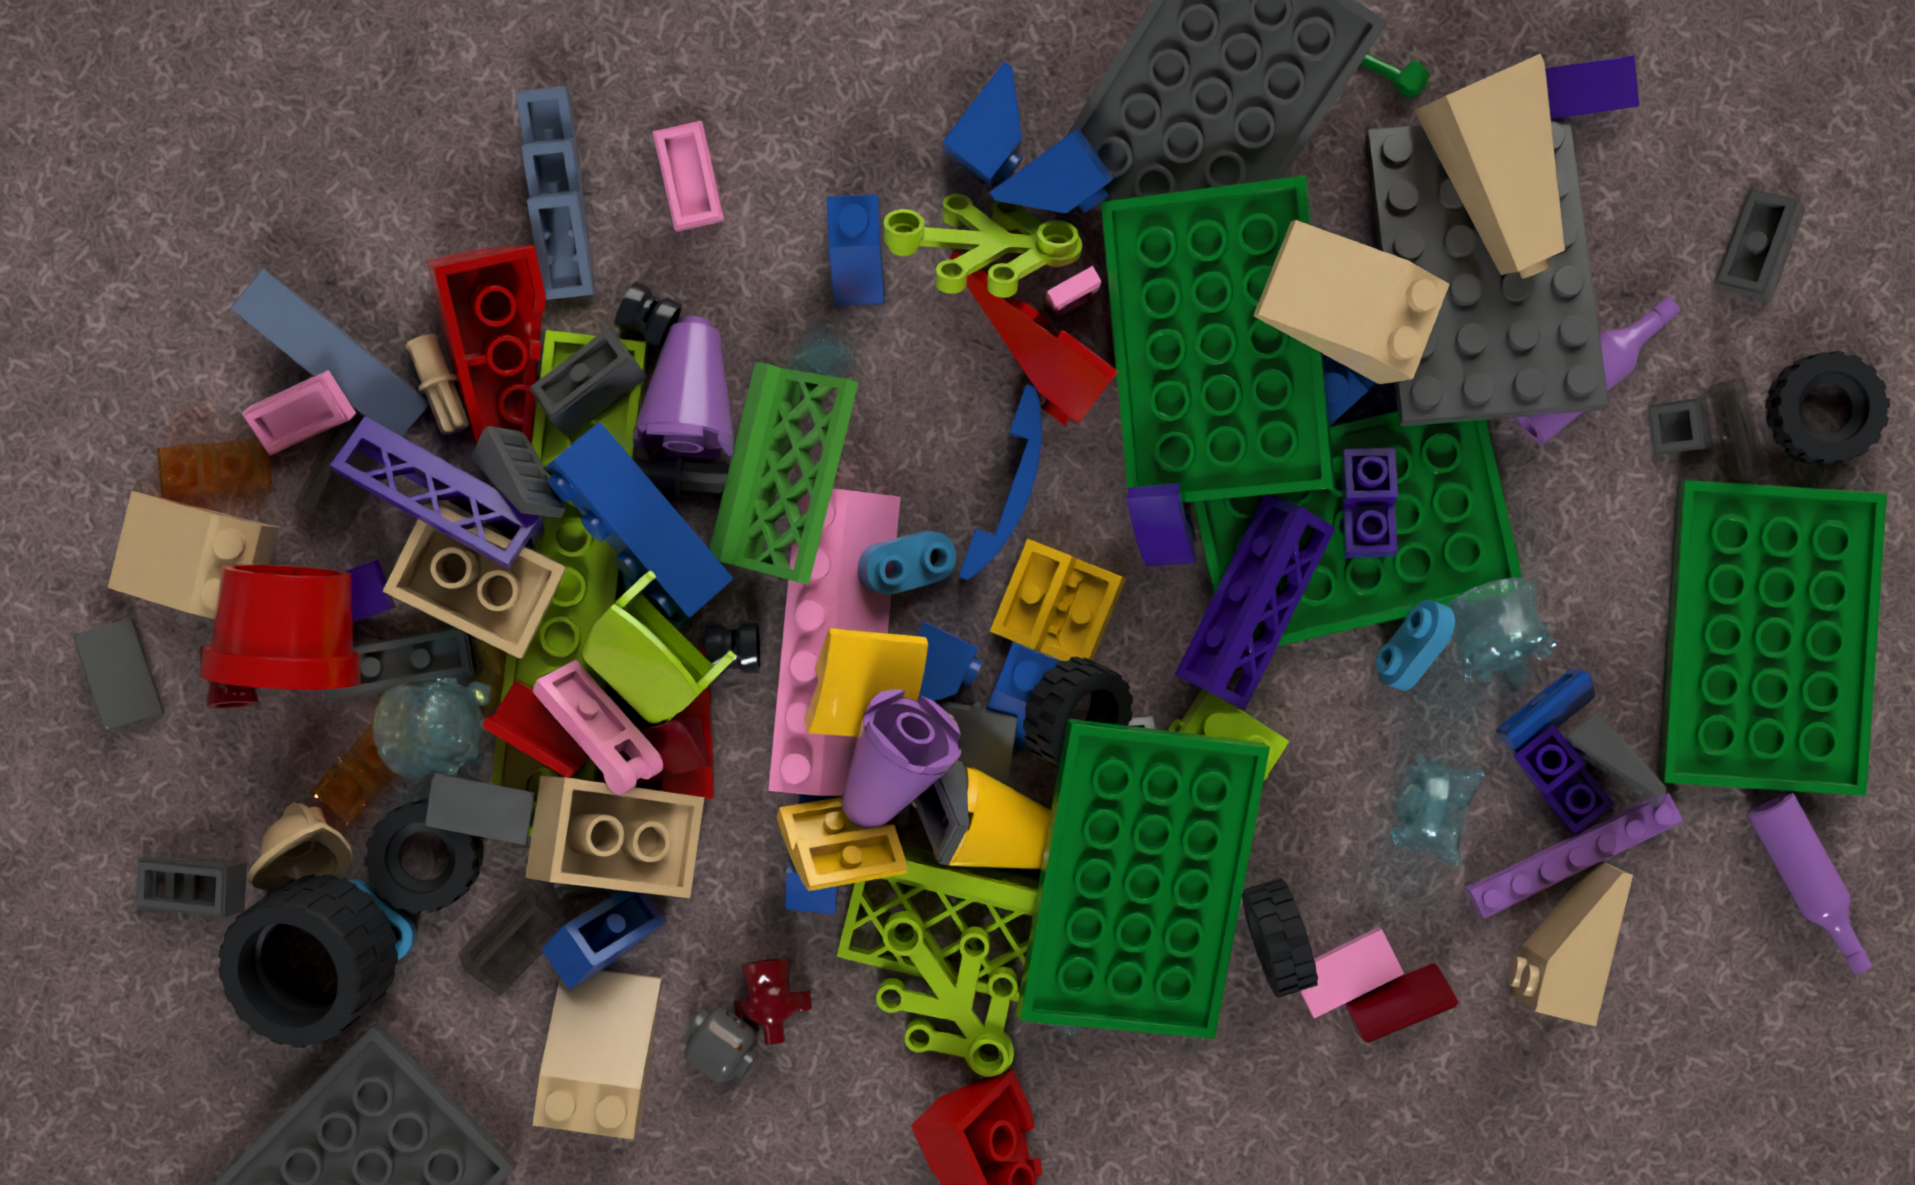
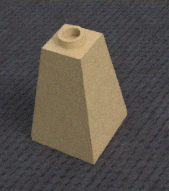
M1538 54L1415 110L1421 126L1500 275L1519 272L1522 279L1550 268L1551 264L1548 258L1565 251L1545 63L1541 54Z

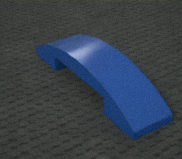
M1027 384L1009 432V436L1024 440L1027 444L995 535L979 529L974 531L959 577L967 580L982 570L1006 543L1019 522L1032 492L1040 459L1042 421L1036 387Z

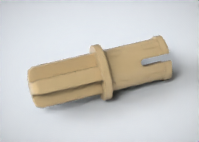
M426 334L410 340L405 347L410 353L421 385L418 386V391L420 394H426L440 432L452 435L463 431L468 427L469 421L454 385L457 382V377L449 372L438 344L437 335Z

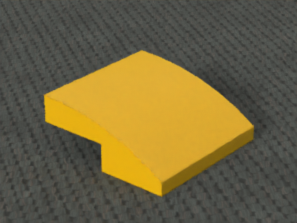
M1027 538L990 632L1061 661H1068L1070 657H1079L1081 659L1085 657L1094 660L1126 578Z
M829 628L815 664L818 684L804 718L808 733L858 737L864 712L868 704L883 691L893 689L905 690L906 692L902 697L918 701L927 658V638Z
M842 797L779 807L776 818L795 869L808 891L907 874L909 868L894 824L887 825L886 823L884 826L869 829L855 825L842 809Z

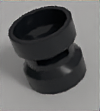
M636 281L629 288L619 306L614 326L627 333L636 331L644 335L645 341L648 344L661 349L670 326L676 324L680 317L682 304L669 297L659 299L653 296L649 287Z
M758 623L741 624L737 629H727L723 624L706 625L705 658L714 666L730 650L737 656L720 674H725L728 669H740L743 673L760 672L761 656Z

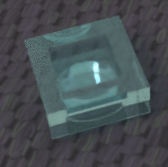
M820 321L787 359L800 371L840 378L859 356Z

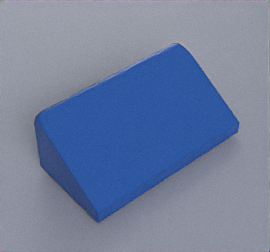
M1569 669L1496 728V733L1512 753L1515 754L1551 724L1558 728L1594 699L1595 691L1591 676L1584 670Z

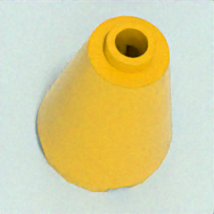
M965 766L969 827L949 865L946 866L1041 869L1051 810L975 767L969 768ZM933 851V857L936 861H938Z

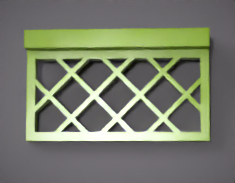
M901 844L909 868L907 874L881 878L889 881L897 894L896 896L874 908L863 891L866 881L854 884L837 957L924 978L915 964L907 960L905 956L882 954L888 951L884 943L872 950L850 946L854 929L870 920L873 921L883 937L885 924L879 915L902 903L907 911L915 913L923 921L925 927L924 939L956 985L959 972L954 971L947 956L959 950L960 939L941 949L928 927L951 915L963 933L969 927L958 910L972 902L985 904L994 917V920L981 926V928L989 933L1000 927L1013 948L989 961L987 956L982 959L976 992L990 995L987 988L988 980L980 977L987 973L990 975L995 968L1000 967L1017 956L1022 964H1025V952L1027 951L1029 939L1020 944L1007 922L1021 914L1033 916L1039 878L995 867L946 866L939 864L934 859L933 851ZM901 884L909 885L912 887L904 891ZM924 889L937 892L946 907L923 920L909 898ZM949 896L961 899L953 903ZM861 902L867 913L857 918ZM998 908H1002V909H1006V910H1010V911H1008V912H1006V913H1004V914L1002 915V914L1000 913V911L998 910ZM910 927L899 934L909 936L913 934L914 929ZM972 937L965 942L973 950L981 949L977 942L979 938ZM1000 978L994 981L995 987L1000 990H1007L1011 987V985L1003 984ZM1019 987L1016 995L1010 1000L1018 1002L1020 993Z

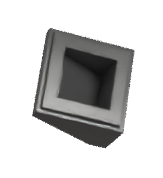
M1694 398L1648 406L1654 455L1713 447L1706 398Z

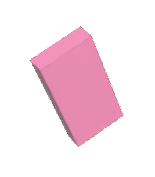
M697 121L653 131L674 230L678 232L725 221L703 122Z
M1091 266L1047 291L1044 305L1052 318L1057 319L1095 298L1102 281L1094 267Z
M327 370L249 406L242 414L270 456L349 421L356 412L330 371Z
M1377 927L1314 958L1318 985L1302 990L1300 993L1312 1017L1315 1019L1403 975L1404 972L1383 930Z

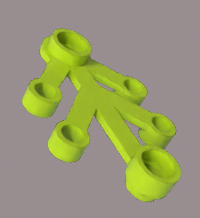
M950 194L943 199L942 219L950 226L961 227L966 225L971 230L924 227L925 222L922 216L915 211L907 209L892 211L884 218L883 240L889 250L895 255L910 256L917 252L920 246L970 250L954 260H945L937 265L936 287L947 294L962 292L966 288L968 275L1005 254L1023 253L1008 264H995L988 270V291L996 297H1010L1017 292L1019 279L1045 264L1052 267L1069 265L1078 260L1082 252V240L1078 236L1077 229L1066 221L1051 220L1042 223L1024 210L1023 206L999 201L993 203L991 219L973 206L972 200L963 194ZM1017 228L1023 234H1013L1009 233L1007 230H1014Z
M899 911L892 914L886 921L883 931V942L886 948L895 955L909 956L936 995L907 990L902 981L896 978H889L882 981L878 987L876 995L877 1005L887 1013H895L901 1010L955 1021L964 1034L958 1035L935 1031L934 1025L929 1020L916 1018L910 1021L906 1027L904 1036L906 1046L916 1053L931 1050L965 1057L968 1066L981 1076L993 1077L1005 1072L1012 1064L1014 1058V1045L1011 1038L1004 1032L1010 999L1016 995L1018 990V976L1009 967H998L990 973L987 988L992 998L985 1025H983L973 1011L972 1006L981 962L987 956L990 948V936L987 931L981 927L973 926L967 928L962 933L959 943L962 959L957 984L955 985L923 940L925 927L920 917L910 911ZM900 923H907L912 926L914 932L909 936H902L896 931V926ZM976 937L983 941L984 946L979 950H972L967 947L965 942L969 938ZM999 978H1006L1012 983V986L1007 990H1000L995 987L994 981ZM893 989L900 994L901 998L898 1001L891 1002L884 998L883 992ZM921 1029L928 1033L929 1038L924 1042H917L912 1038L911 1033L914 1030ZM984 1044H993L999 1051L992 1056H988L982 1053L980 1048Z

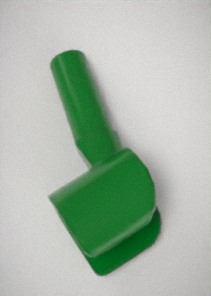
M1366 54L1360 65L1386 77L1387 80L1392 82L1394 88L1406 98L1417 96L1427 86L1428 79L1430 78L1428 70L1414 60L1402 71L1369 54Z

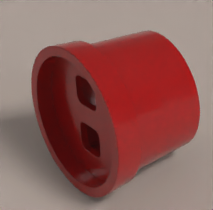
M235 564L222 566L211 644L204 646L199 677L228 685L289 690L340 689L361 684L360 655L353 651L352 574L332 569L288 565Z

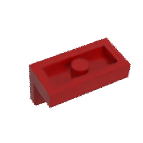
M519 679L515 680L495 714L486 717L482 727L566 778H573L579 775L590 757L532 692L534 688Z

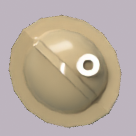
M293 802L286 807L283 816L268 827L260 845L259 859L251 866L247 879L254 888L262 890L281 887L293 879L298 880L302 876L311 874L315 876L333 875L343 880L349 874L354 862L352 849L338 831L326 824L320 807L308 808L304 804Z

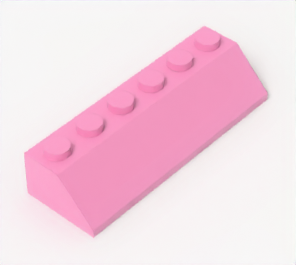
M832 489L810 583L808 585L788 580L768 791L817 796H843L858 737L808 733L804 718L818 684L815 664L828 629L835 628L888 634L891 595L868 590L860 581L858 562L862 553L869 546L897 538L901 497ZM809 491L797 501L802 516L809 508L811 500ZM796 542L791 545L790 568L794 570L799 549ZM889 561L885 567L887 578L891 577L894 572L892 561Z

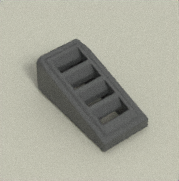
M492 426L486 427L470 457L473 461L472 463L520 513L553 518L562 517L565 507L561 499L550 488L547 482L549 476L543 469L544 467L528 438L520 431Z
M1596 713L1567 736V741L1581 758L1655 807L1664 802L1667 788L1602 714Z
M957 761L948 772L914 800L939 864L949 865L969 827L967 775L962 761Z
M162 857L138 858L136 908L216 917H228L241 913L245 910L247 863ZM159 871L166 872L165 897H157ZM179 873H184L183 898H178ZM200 875L205 876L204 899H199Z

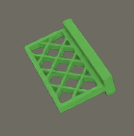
M755 362L709 549L719 562L809 585L859 382ZM834 389H838L833 410L826 415L821 402ZM801 391H803L805 398L799 403ZM811 413L815 427L803 437L799 423ZM790 440L793 448L787 453ZM821 441L823 445L821 459L814 466L809 452ZM798 463L803 477L791 487L787 473ZM778 489L781 498L774 504ZM809 491L811 497L809 508L802 516L797 501ZM786 513L791 527L779 537L775 522ZM766 539L768 549L762 553ZM796 542L799 549L794 570H792L785 551Z

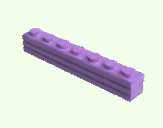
M1666 793L1664 802L1657 807L1647 801H1643L1479 882L1471 883L1465 886V889L1477 914L1485 919L1678 825L1683 820L1671 795Z

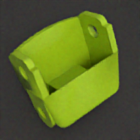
M649 570L594 624L592 630L583 639L586 643L582 654L585 661L644 720L656 724L663 720L667 723L677 713L686 708L737 656L730 650L713 666L641 594L656 578V575Z

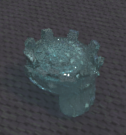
M1517 577L1492 581L1466 591L1447 605L1452 609L1455 617L1452 639L1457 643L1456 649L1459 653L1457 661L1463 665V678L1465 680L1473 679V671H1476L1479 682H1489L1492 680V672L1508 670L1505 674L1509 682L1525 685L1532 674V669L1529 664L1525 665L1524 661L1532 654L1540 661L1552 654L1547 644L1553 647L1557 642L1547 631L1549 623L1543 621L1537 612V593L1533 582Z
M446 677L442 680L438 679L435 683H425L419 687L402 684L386 690L379 699V704L376 706L374 713L375 718L373 719L374 744L378 747L377 753L381 760L394 773L411 779L423 778L435 771L448 776L458 775V768L467 763L479 764L485 756L483 752L478 750L483 733L489 732L482 727L486 718L482 717L479 705L482 706L489 703L490 686L474 681L468 687L457 684L456 677Z
M1418 753L1414 761L1419 766L1409 765L1405 777L1409 780L1402 789L1401 795L1397 796L1395 807L1397 808V819L1400 824H1394L1391 827L1390 838H1394L1392 840V847H1409L1413 853L1428 850L1438 859L1451 866L1460 865L1462 861L1459 852L1461 833L1472 798L1484 780V772L1481 769L1450 770L1448 766L1442 765L1439 759L1430 761Z

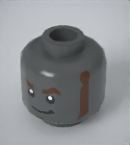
M717 1007L711 1013L703 1009L681 1040L686 1045L684 1051L685 1060L717 1083L727 1081L733 1073L742 1078L759 1054L752 1049L756 1040L754 1028L723 1007Z

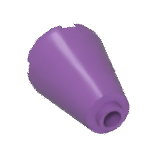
M686 316L681 318L680 323L670 326L633 429V445L640 450L650 453V444L664 448L663 457L677 459L679 456H684L688 461L719 460L720 450H724L728 457L733 455L735 439L721 336L716 328L711 327V322L708 319Z
M893 689L880 692L868 704L864 712L841 800L844 813L855 825L868 829L884 826L948 772L961 756L962 748L959 749L957 743L961 737L959 727L948 712L931 699L921 695L917 702L902 697L906 692L905 690Z

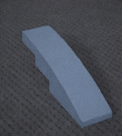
M569 86L518 91L515 94L524 141L521 149L530 196L527 199V205L546 300L593 295L595 290Z
M264 268L261 269L231 306L232 310L313 376L329 370L351 406L370 420L403 437L429 405L428 399L423 394H420L419 391L396 375L385 363L348 336L346 331Z

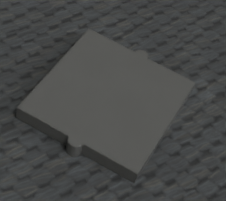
M937 700L935 702L937 705L948 712V714L954 716V721L957 722L961 737L957 743L958 748H962V751L957 761H962L966 767H975L1008 786L1018 716L986 710V708H982L979 702L969 706Z

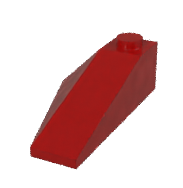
M535 245L477 249L426 260L439 316L475 446L483 430L488 426L520 431L531 443L536 398L529 387L536 382L537 362L540 360L542 313L545 310L546 300Z
M954 250L949 260H954L961 256V254ZM979 269L968 275L966 287L1032 385L1036 387L1038 394L1046 400L1041 408L1064 426L1070 419L1079 425L1115 379L1118 371L1066 331L1062 330L1058 333L1051 328L1052 324L1028 303L1022 300L1016 301L1011 296L1001 298L992 295L987 289L988 274L983 270Z
M1007 1069L1002 1074L993 1077H985L940 1096L911 1125L929 1168L942 1185H1035V1177L1043 1174L1040 1158L1029 1157L1025 1131L1035 1128L1030 1106L1013 1069Z

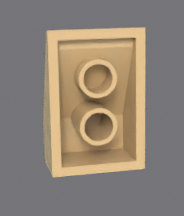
M1294 220L1289 225L1253 316L1378 384L1410 380L1414 378L1449 283L1406 259Z
M131 491L108 588L180 611L215 619L222 566L235 564L270 565L279 527Z
M438 501L441 516L451 522L473 517L442 501ZM432 503L424 505V507L434 512ZM418 519L383 592L519 659H523L568 567L525 545L511 568L507 569ZM491 525L482 526L485 540L505 551L513 537ZM477 527L467 530L479 537Z
M540 776L525 878L690 898L704 797L635 787L622 795H617L609 789L606 783L566 777Z
M1605 862L1589 867L1523 944L1520 957H1513L1508 970V985L1513 986L1511 994L1535 1012L1596 1026L1633 875Z
M601 970L571 990L567 988L561 978L559 979L539 1074L532 1126L634 1140L643 1121L662 978Z

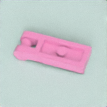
M577 660L536 681L532 692L604 773L605 782L613 793L622 795L634 788L636 780L639 778L650 779L662 771L663 761L658 751ZM624 750L631 760L626 762L619 752Z

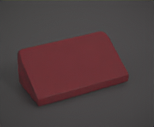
M700 717L679 719L639 730L660 754L663 761V769L650 779L639 778L636 780V785L711 766ZM624 750L619 752L626 762L631 760Z
M1431 963L1397 977L1345 1003L1356 1033L1364 1042L1370 1043L1455 1008L1459 1003L1439 967L1435 963Z

